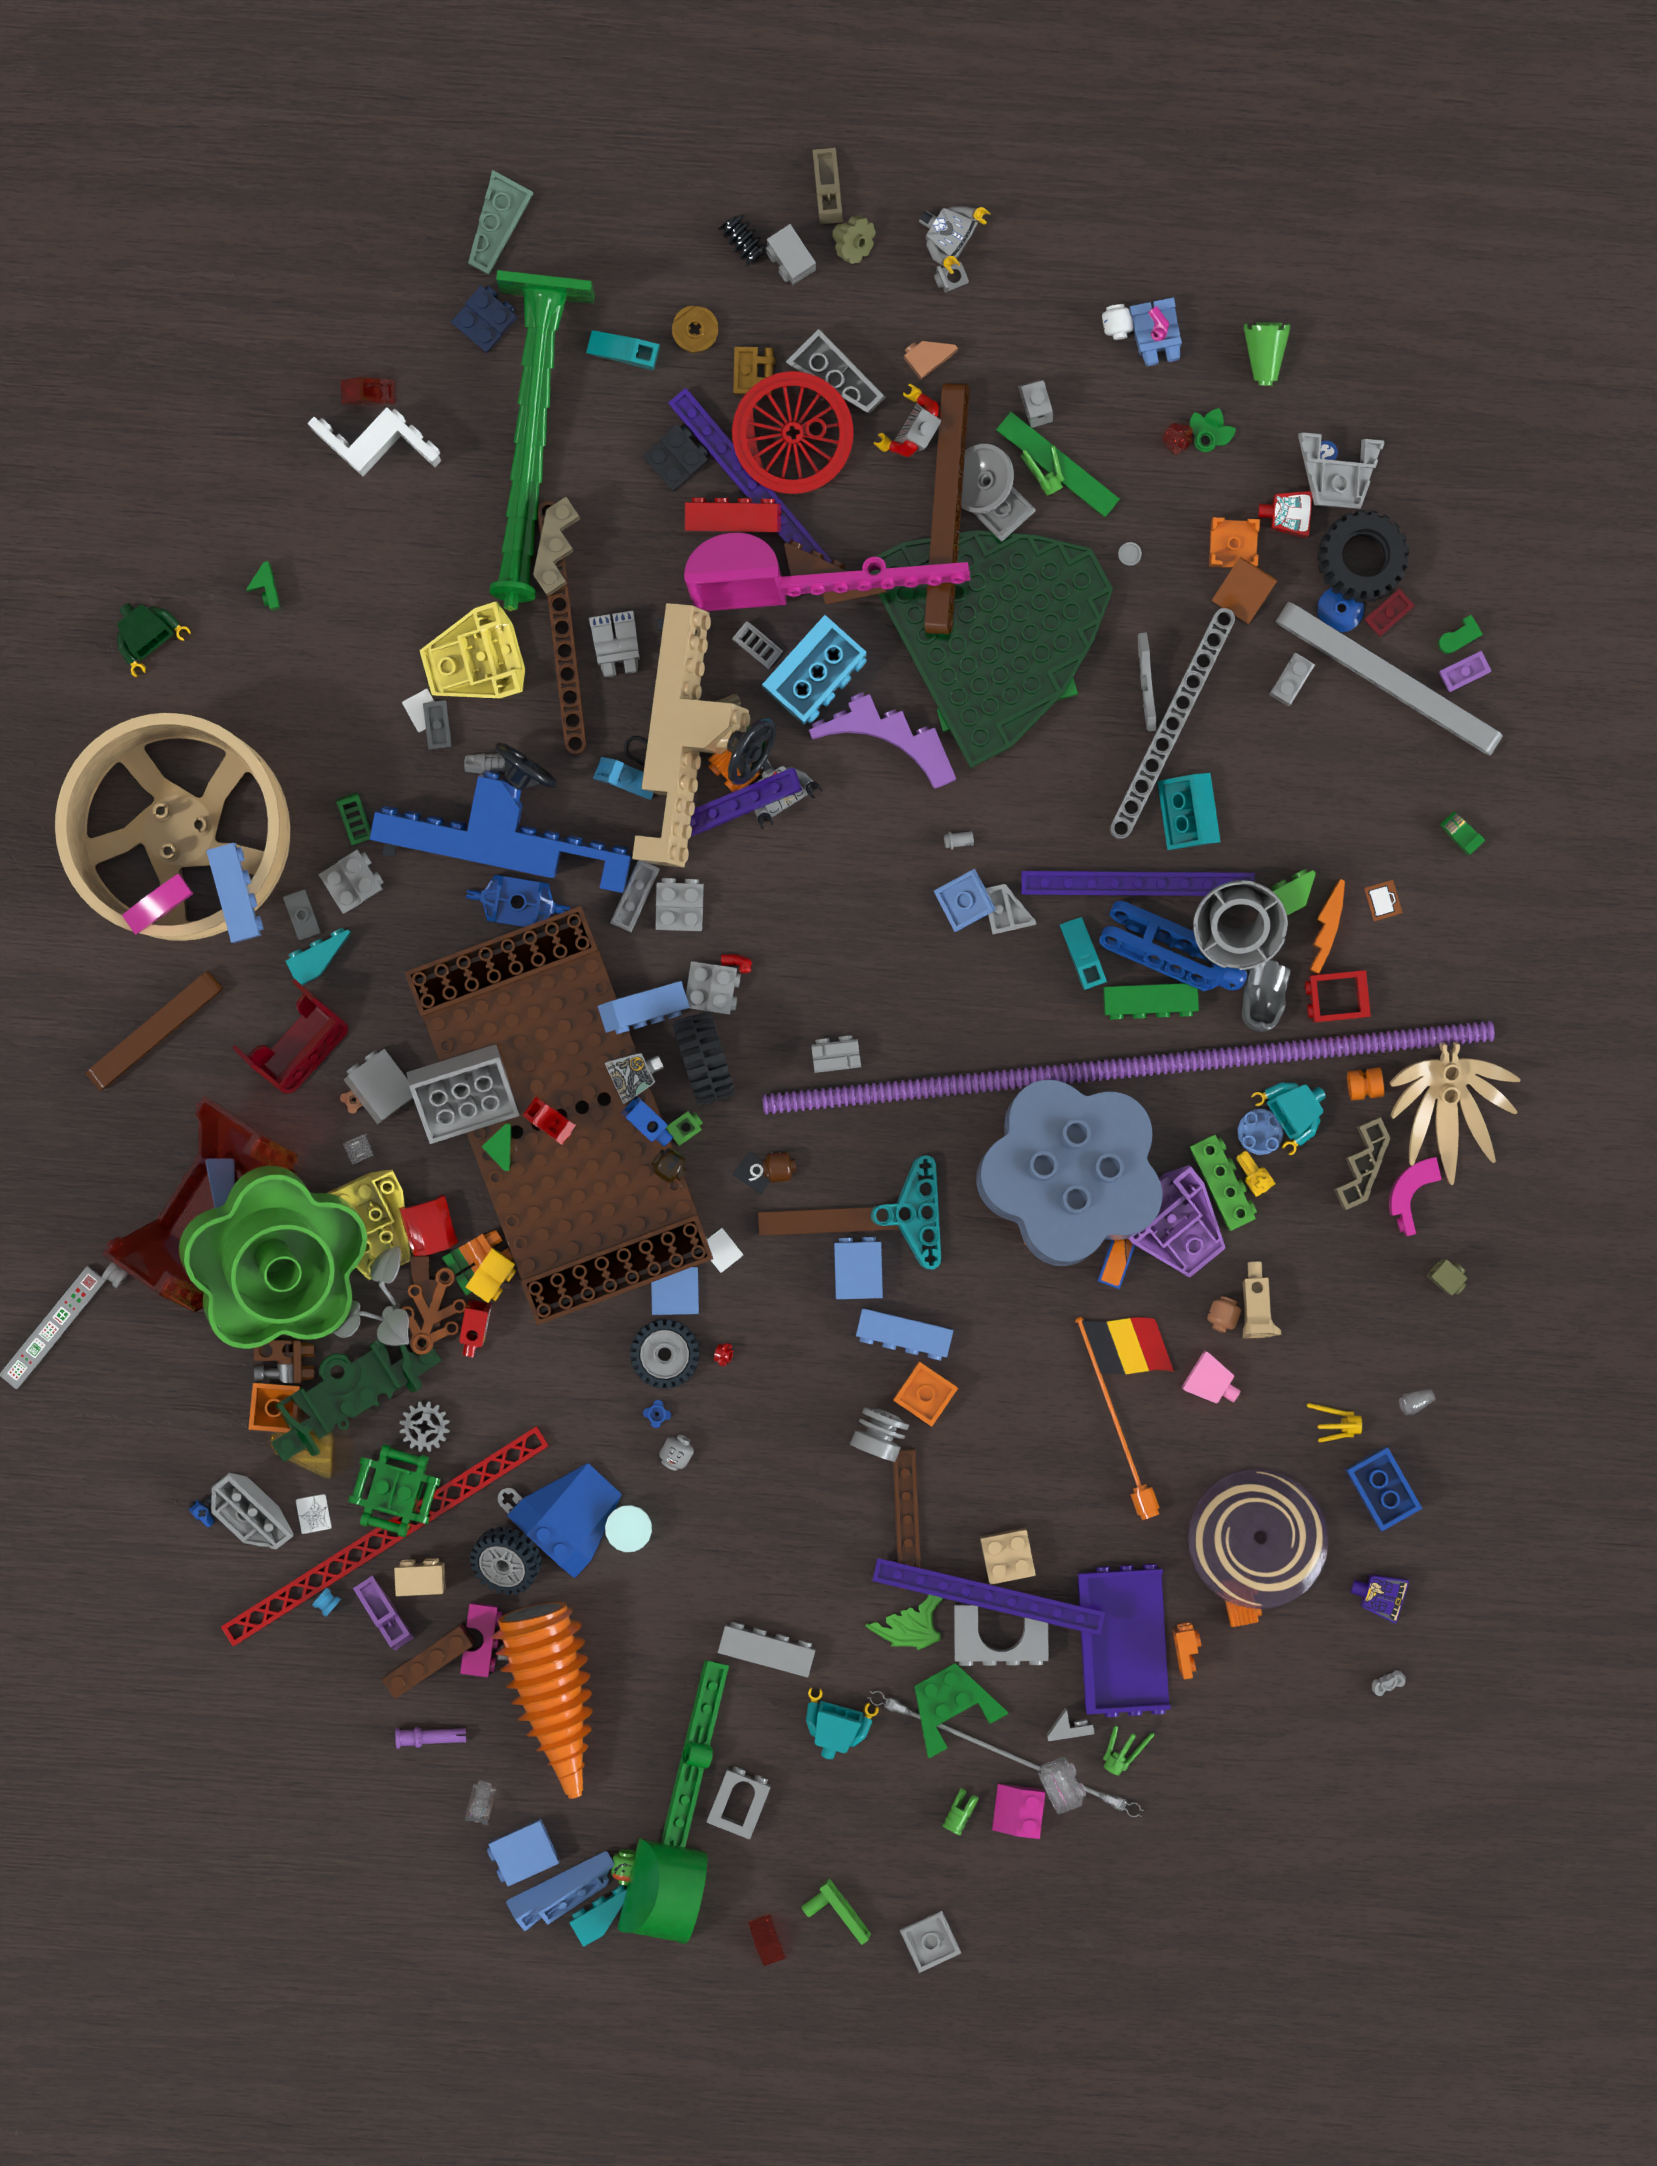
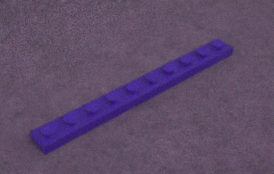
M686 388L668 402L669 406L745 496L752 498V503H761L762 498L775 499V503H781V531L777 532V534L785 543L789 544L790 540H793L803 545L801 550L807 553L814 550L824 555L822 560L829 563L832 562L773 490L756 482L745 471L737 458L733 443Z
M1021 871V895L1206 896L1216 887L1228 882L1241 880L1255 882V873Z
M879 1558L877 1559L872 1580L894 1587L1099 1636L1101 1635L1106 1614L1105 1612Z

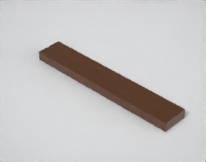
M874 1207L758 1212L759 1236L897 1230L899 1227L898 1225L880 1226L873 1223L870 1215ZM881 1208L877 1211L876 1217L880 1222H884L888 1217V1213L885 1209Z
M900 1449L896 1462H893L897 1563L921 1568L916 1449Z

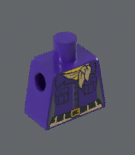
M1369 1574L1367 1583L1354 1580L1350 1593L1362 1596L1361 1607L1396 1624L1409 1581L1404 1578Z

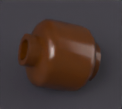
M787 1151L768 1153L766 1159L762 1160L764 1178H768L771 1183L790 1181L792 1179V1172H797L795 1158L790 1159V1154Z

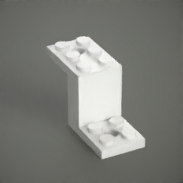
M386 407L351 446L340 434L335 437L332 434L334 430L323 418L318 421L313 417L308 422L310 428L362 477L400 437H403L434 467L441 462L439 449L429 440L425 443L422 440L423 436L412 424L409 427L405 425L406 420L396 409L390 411Z

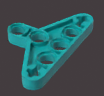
M927 1155L918 1156L914 1160L897 1203L877 1205L872 1209L870 1215L871 1220L876 1225H898L918 1263L924 1269H935L941 1263L936 1163L932 1157ZM923 1159H925V1163H929V1168H926L925 1174L926 1176L930 1175L931 1179L918 1180V1175L924 1176V1169L920 1168L919 1164H922ZM925 1182L931 1186V1192L927 1196L922 1195L920 1192V1186ZM924 1206L932 1208L933 1214L929 1219L923 1218L921 1214ZM902 1207L910 1210V1217L905 1221L899 1217V1211ZM881 1208L885 1209L888 1213V1217L884 1222H880L876 1217L877 1211ZM926 1229H930L934 1233V1238L931 1242H926L923 1239V1232ZM922 1245H934L935 1249H930V1255L935 1257V1260L931 1261L930 1266L929 1262L924 1260L925 1257H928L929 1251L928 1249L922 1250Z

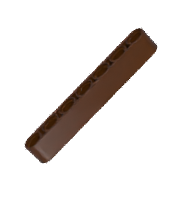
M206 971L93 1065L85 1075L101 1092L221 992L223 987L209 971Z

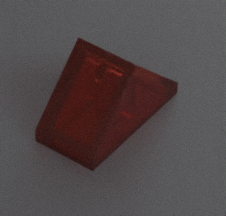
M771 1914L749 1921L753 1940L763 1965L766 1966L786 1959Z

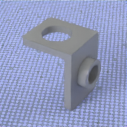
M960 261V266L957 264L951 266L952 270H958L961 273V279L957 283H952L948 280L947 275L949 272L945 267L941 269V266H937L935 281L938 288L942 287L945 293L969 282Z

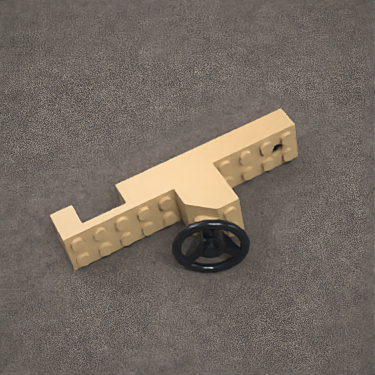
M666 603L665 617L657 621L656 630L662 632L642 789L658 795H666L667 798L661 838L635 836L632 859L648 864L683 868L689 855L687 844L692 833L690 821L695 810L693 799L694 793L698 788L696 776L697 770L701 765L700 752L722 754L726 750L731 752L728 778L734 785H740L751 780L761 769L772 750L776 737V725L770 718L759 719L747 729L750 724L748 709L732 703L698 700L702 693L700 681L705 670L703 659L704 653H706L708 648L706 636L707 630H709L711 625L709 612L692 605ZM737 767L741 774L739 776L737 775Z

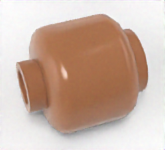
M1222 1296L1220 1299L1212 1302L1207 1316L1208 1321L1213 1324L1212 1329L1225 1333L1226 1329L1233 1330L1236 1327L1241 1314V1309L1237 1306L1238 1302Z

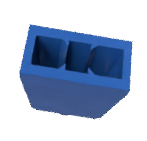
M638 1096L622 1110L621 1114L651 1142L656 1139L664 1147L672 1140L673 1136L665 1129L668 1125ZM653 1121L654 1126L650 1129L647 1128L648 1123Z

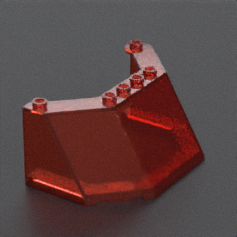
M203 1096L195 1108V1116L199 1119L198 1155L188 1172L183 1176L176 1191L171 1195L169 1202L156 1220L123 1238L116 1237L110 1240L102 1255L157 1295L194 1312L203 1309L204 1292L191 1281L186 1273L179 1255V1244L187 1225L199 1214L215 1208L206 1159H234L235 1182L247 1172L262 1166L283 1167L297 1175V1172L294 1171V1164L297 1162V1154L206 1096Z

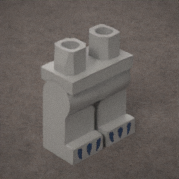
M634 611L613 614L616 638L613 636L610 614L589 618L598 666H601L605 678L617 676L615 664L624 662L626 674L638 672L640 656Z

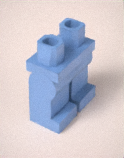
M1174 298L1154 301L1152 307L1151 302L1130 306L1129 308L1134 324L1133 331L1139 356L1143 357L1146 367L1159 363L1157 352L1165 351L1167 362L1180 359L1182 342ZM1156 306L1169 322L1167 336L1163 341H1154L1151 337L1154 321L1148 312Z

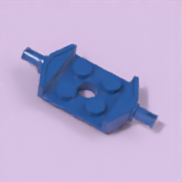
M495 875L484 891L467 889V893L474 895L466 894V899L480 900L483 903L487 921L521 927L550 918L554 913L561 914L566 912L562 911L563 909L570 910V906L559 905L553 902L549 884ZM516 895L522 896L524 899V905L520 909H515L511 905V900Z

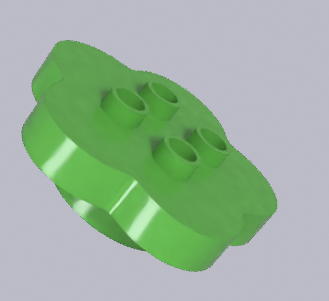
M262 1166L247 1172L234 1184L224 1205L199 1214L187 1225L180 1239L179 1255L181 1263L191 1281L204 1292L203 1308L214 1333L219 1339L230 1346L250 1349L265 1345L283 1334L299 1339H318L338 1329L347 1318L351 1308L352 1290L349 1275L359 1264L365 1253L367 1232L362 1219L354 1207L345 1199L332 1194L311 1193L302 1180L290 1170L278 1166Z

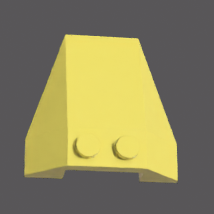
M498 602L474 608L419 650L432 695L504 698L523 692L525 666L513 624Z

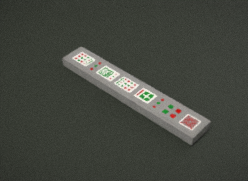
M87 1266L1 1371L0 1376L15 1389H19L106 1280L102 1279L98 1273Z

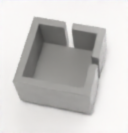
M791 224L767 239V247H765L767 251L765 252L772 263L777 262L780 265L778 272L785 282L790 281L793 286L816 271V262Z

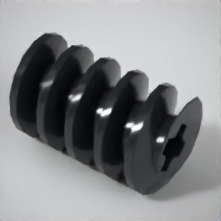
M741 214L726 221L718 230L725 229L722 234L724 238L731 236L728 244H736L734 252L742 251L739 259H748L745 263V267H748L764 255L763 251L767 245H758L761 237H752L756 230L747 231L750 222L741 223L745 216Z

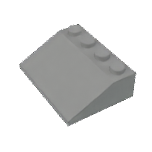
M497 1044L406 1072L409 1088L430 1144L520 1116Z

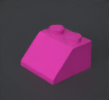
M998 1783L992 1830L1018 1837L1040 1839L1045 1790Z

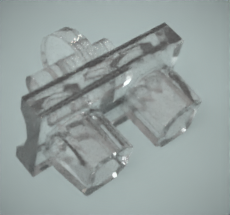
M480 1780L478 1785L473 1784L465 1821L481 1822L484 1825H488L496 1789L491 1788L492 1783Z

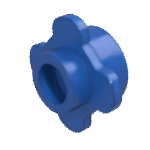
M656 1400L654 1405L644 1409L643 1415L651 1421L652 1427L658 1428L664 1420L670 1419L671 1412L663 1407L661 1400Z

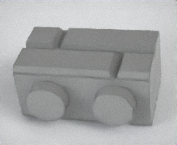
M1294 653L1269 695L1281 703L1290 706L1315 664Z
M852 1035L839 1037V1042L830 1043L829 1038L815 1040L816 1045H811L815 1073L861 1067L858 1039L853 1040Z

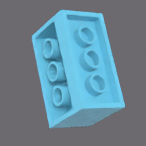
M824 615L762 684V688L803 725L807 722L812 724L820 715L818 709L822 705L827 707L835 698V690L838 687L842 690L851 680L849 675L853 670L858 672L866 664L867 660L865 657L867 652ZM837 652L838 660H829L828 653ZM813 670H823V677L814 678ZM797 687H807L806 692L808 694L798 695Z

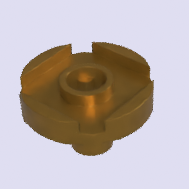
M687 306L676 314L672 325V335L676 344L681 349L692 354L704 352L712 347L716 341L718 322L714 314L707 308ZM691 324L695 326L701 325L699 335L695 333L691 335L689 333Z

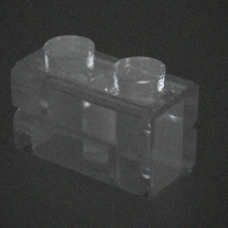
M1061 1757L1040 1766L1038 1775L1057 1814L1083 1805L1084 1796H1086L1085 1788L1082 1783L1077 1782L1075 1767L1072 1763H1068L1066 1757Z

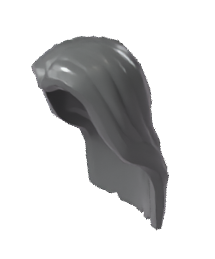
M1270 959L1266 963L1248 970L1247 980L1244 984L1242 1019L1248 1028L1254 1031L1266 1032L1272 1030L1278 1024L1286 1006V990L1289 984L1290 968Z

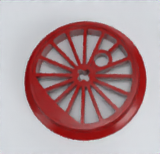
M782 372L761 380L742 398L733 420L732 439L739 462L756 482L773 491L798 494L809 492L825 485L840 472L852 448L853 422L846 402L828 382L804 372ZM800 386L794 420L792 421L786 387ZM779 387H783L789 422L770 394V391ZM806 387L817 392V395L797 422L803 391ZM764 395L768 396L785 425L756 405ZM820 396L824 397L830 404V407L800 425ZM753 408L760 411L782 428L754 422ZM833 409L838 422L826 425L819 417ZM812 422H819L822 425V432L819 435H812L809 432V426ZM754 426L780 431L781 433L755 437ZM790 426H794V429H799L796 439L786 435V431L790 430ZM839 427L838 440L823 438L826 428ZM782 436L758 452L756 441ZM803 437L837 444L834 455L832 457L828 456ZM785 440L764 469L760 455ZM800 441L828 459L829 462L821 470H818ZM788 443L781 477H776L768 473V470ZM796 443L813 467L815 474L802 478ZM793 444L799 478L785 479L791 445Z

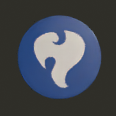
M1322 441L1320 459L1335 460L1338 455L1336 445L1331 441Z

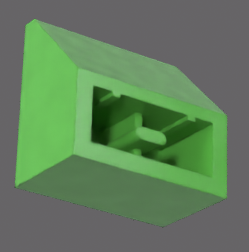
M1304 869L1291 876L1293 881L1287 883L1286 880H1283L1271 886L1272 891L1281 900L1287 915L1306 906L1315 878L1314 870L1308 872L1307 869Z

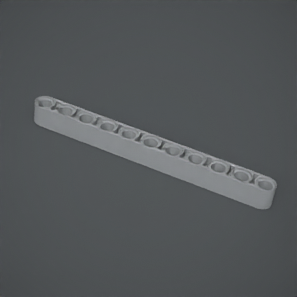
M1287 602L1278 616L1276 623L1484 754L1491 756L1502 739L1503 735L1297 605Z
M1221 608L1212 617L1110 825V833L1115 839H1124L1131 833L1234 624L1235 616L1230 609ZM1219 614L1228 615L1230 620L1228 625L1223 626L1219 624L1217 620ZM1212 634L1216 635L1219 638V645L1210 646L1207 642V637ZM1198 656H1206L1209 659V665L1204 668L1200 667L1197 664ZM1194 676L1198 679L1199 685L1197 688H1190L1187 685L1188 677ZM1177 698H1186L1189 703L1188 708H1178L1176 705ZM1175 718L1178 722V728L1176 730L1168 729L1166 726L1167 719ZM1158 739L1167 741L1168 748L1166 751H1159L1156 748V741ZM1146 761H1156L1158 764L1157 770L1149 772L1145 767ZM1142 780L1146 782L1148 788L1145 793L1136 791L1135 784L1137 781ZM1129 801L1137 805V811L1134 814H1129L1125 810V804ZM1122 822L1127 826V832L1124 835H1119L1115 832L1114 827L1116 823Z

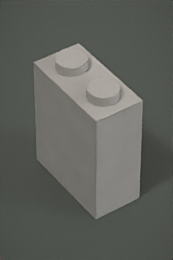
M385 1049L379 1053L376 1050L365 1057L367 1062L361 1066L358 1063L346 1071L349 1075L344 1079L345 1083L377 1125L413 1099L408 1079Z

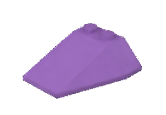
M1188 1165L1164 1173L1159 1177L1162 1187L1160 1211L1148 1227L1128 1239L1136 1246L1190 1278L1226 1247L1204 1182L1192 1167Z

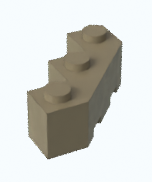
M567 497L546 510L533 573L547 597L567 584L555 564L574 552L562 531L580 520V517Z
M1381 1117L1357 1126L1366 1148L1345 1157L1354 1179L1333 1188L1343 1210L1350 1209L1368 1200L1385 1150L1391 1139Z

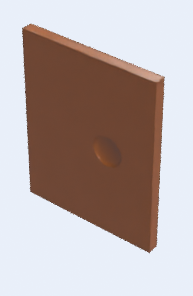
M1239 557L1212 601L1222 608L1230 609L1236 617L1249 624L1277 580L1242 557Z

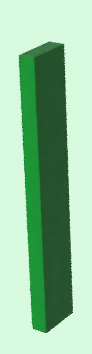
M1010 412L996 431L1022 452L1027 450L1034 462L1048 473L1053 472L1056 475L1051 446L1053 445ZM1056 448L1061 473L1065 479L1061 483L1105 518L1120 499Z

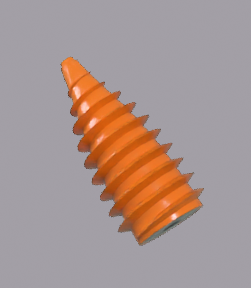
M547 1602L520 1608L501 1616L498 1619L500 1630L493 1634L491 1638L503 1640L504 1647L495 1654L507 1656L509 1663L502 1667L500 1671L512 1673L514 1680L505 1687L517 1689L520 1695L511 1704L523 1705L526 1711L518 1718L519 1721H529L533 1727L526 1736L537 1737L541 1746L536 1751L545 1752L550 1761L548 1765H552L564 1793L568 1795L569 1799L582 1796L583 1767L585 1765L582 1762L583 1752L588 1748V1745L583 1743V1737L590 1733L592 1729L591 1726L584 1724L583 1720L588 1718L593 1710L591 1707L582 1705L583 1702L591 1697L592 1691L581 1687V1685L589 1680L590 1674L579 1670L587 1662L588 1657L584 1654L576 1653L585 1644V1640L581 1637L573 1636L581 1628L582 1624L577 1620L569 1618L572 1609L567 1607L565 1602Z

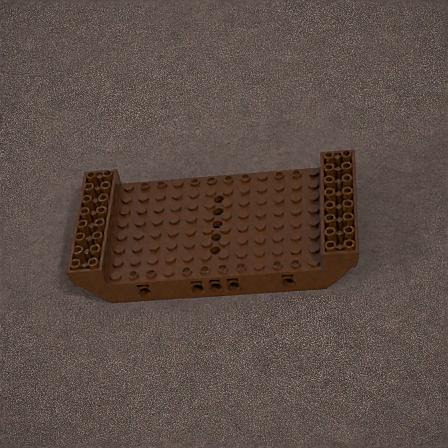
M581 906L404 972L440 1062L497 1044L520 1116L467 1132V1136L522 1280L520 1282L537 1325L714 1259L684 1175L680 1181L675 1179L673 1182L667 1183L653 1173L654 1166L651 1163L661 1149L665 1150L667 1148L674 1150L671 1141L664 1147L656 1139L651 1142L621 1114L622 1110L634 1098L623 1104L605 1063L638 1054L630 1031L617 1035L615 1030L607 1033L605 1031L598 1006L617 1000V996ZM648 1087L637 1096L662 1119L652 1089ZM602 1092H606L611 1096V1102L607 1106H601L598 1103V1095ZM535 1097H538L555 1110L564 1109L567 1113V1118L576 1125L570 1137L563 1144L554 1140L543 1130L536 1131L533 1129L532 1123L522 1116ZM581 1100L589 1104V1110L585 1114H579L576 1111V1104ZM649 1122L647 1128H652L654 1126V1122ZM506 1123H511V1127L518 1125L523 1129L521 1138L514 1139L511 1137L510 1171H504L482 1148Z

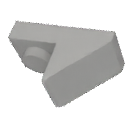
M1065 1708L1047 1732L1048 1741L1092 1735L1094 1734L1092 1722L1088 1723L1087 1719L1073 1721L1074 1725H1069L1068 1712Z

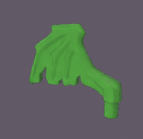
M928 1595L927 1599L918 1607L920 1612L915 1611L913 1608H908L901 1611L902 1616L897 1614L887 1616L886 1623L892 1629L882 1627L878 1622L867 1623L865 1626L891 1642V1646H913L920 1650L941 1639V1633L937 1632L933 1626V1611L944 1598Z

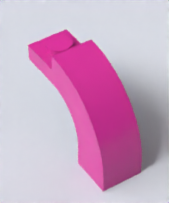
M1436 1157L1423 1159L1415 1162L1413 1166H1408L1401 1172L1392 1186L1389 1196V1212L1392 1216L1400 1215V1218L1397 1219L1399 1231L1404 1232V1236L1416 1234L1410 1209L1411 1198L1415 1191L1424 1184L1442 1180Z

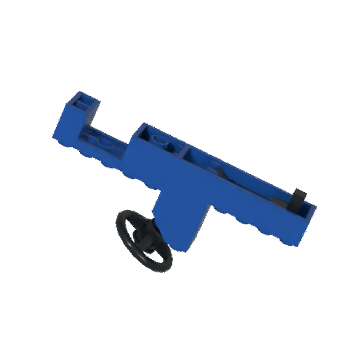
M496 743L495 749L504 758L506 775L503 778L500 777L499 772L487 770L484 774L482 773L478 776L468 827H466L465 822L461 821L443 822L444 818L430 815L428 818L420 817L421 813L407 811L404 814L398 813V808L384 806V808L377 810L374 814L370 840L385 843L382 854L385 856L395 857L397 846L554 878L557 875L562 851L605 860L600 883L601 889L623 893L626 887L633 853L628 851V847L615 845L613 848L605 847V842L597 840L586 843L582 842L583 838L573 835L562 838L559 837L560 833L548 830L544 834L536 832L537 828L523 826L519 829L523 804L520 801L521 790L538 784L554 789L557 787L558 782L539 764L505 743Z

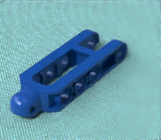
M1117 901L1113 904L1109 916L1116 922L1125 925L1126 928L1143 936L1140 938L1117 927L1108 926L1103 929L1099 939L1100 944L1104 948L1202 991L1210 990L1217 986L1228 990H1237L1245 984L1247 972L1239 970V968H1224L1210 961L1198 947L1194 931L1128 902ZM1117 911L1124 912V913H1126L1127 915H1122V914L1118 913ZM1160 930H1165V931L1169 932L1170 934L1163 933V932L1160 931ZM1107 936L1113 937L1117 941H1113L1109 939ZM1155 938L1169 944L1171 948L1176 947L1189 953L1192 957L1196 956L1212 963L1211 965L1214 967H1206L1152 943V940ZM1181 939H1186V940L1190 941L1191 943H1186V942L1182 941ZM1150 955L1157 956L1160 959H1154ZM1172 964L1178 965L1181 969L1173 967ZM1193 974H1198V975L1202 976L1203 978H1198V977L1194 976Z

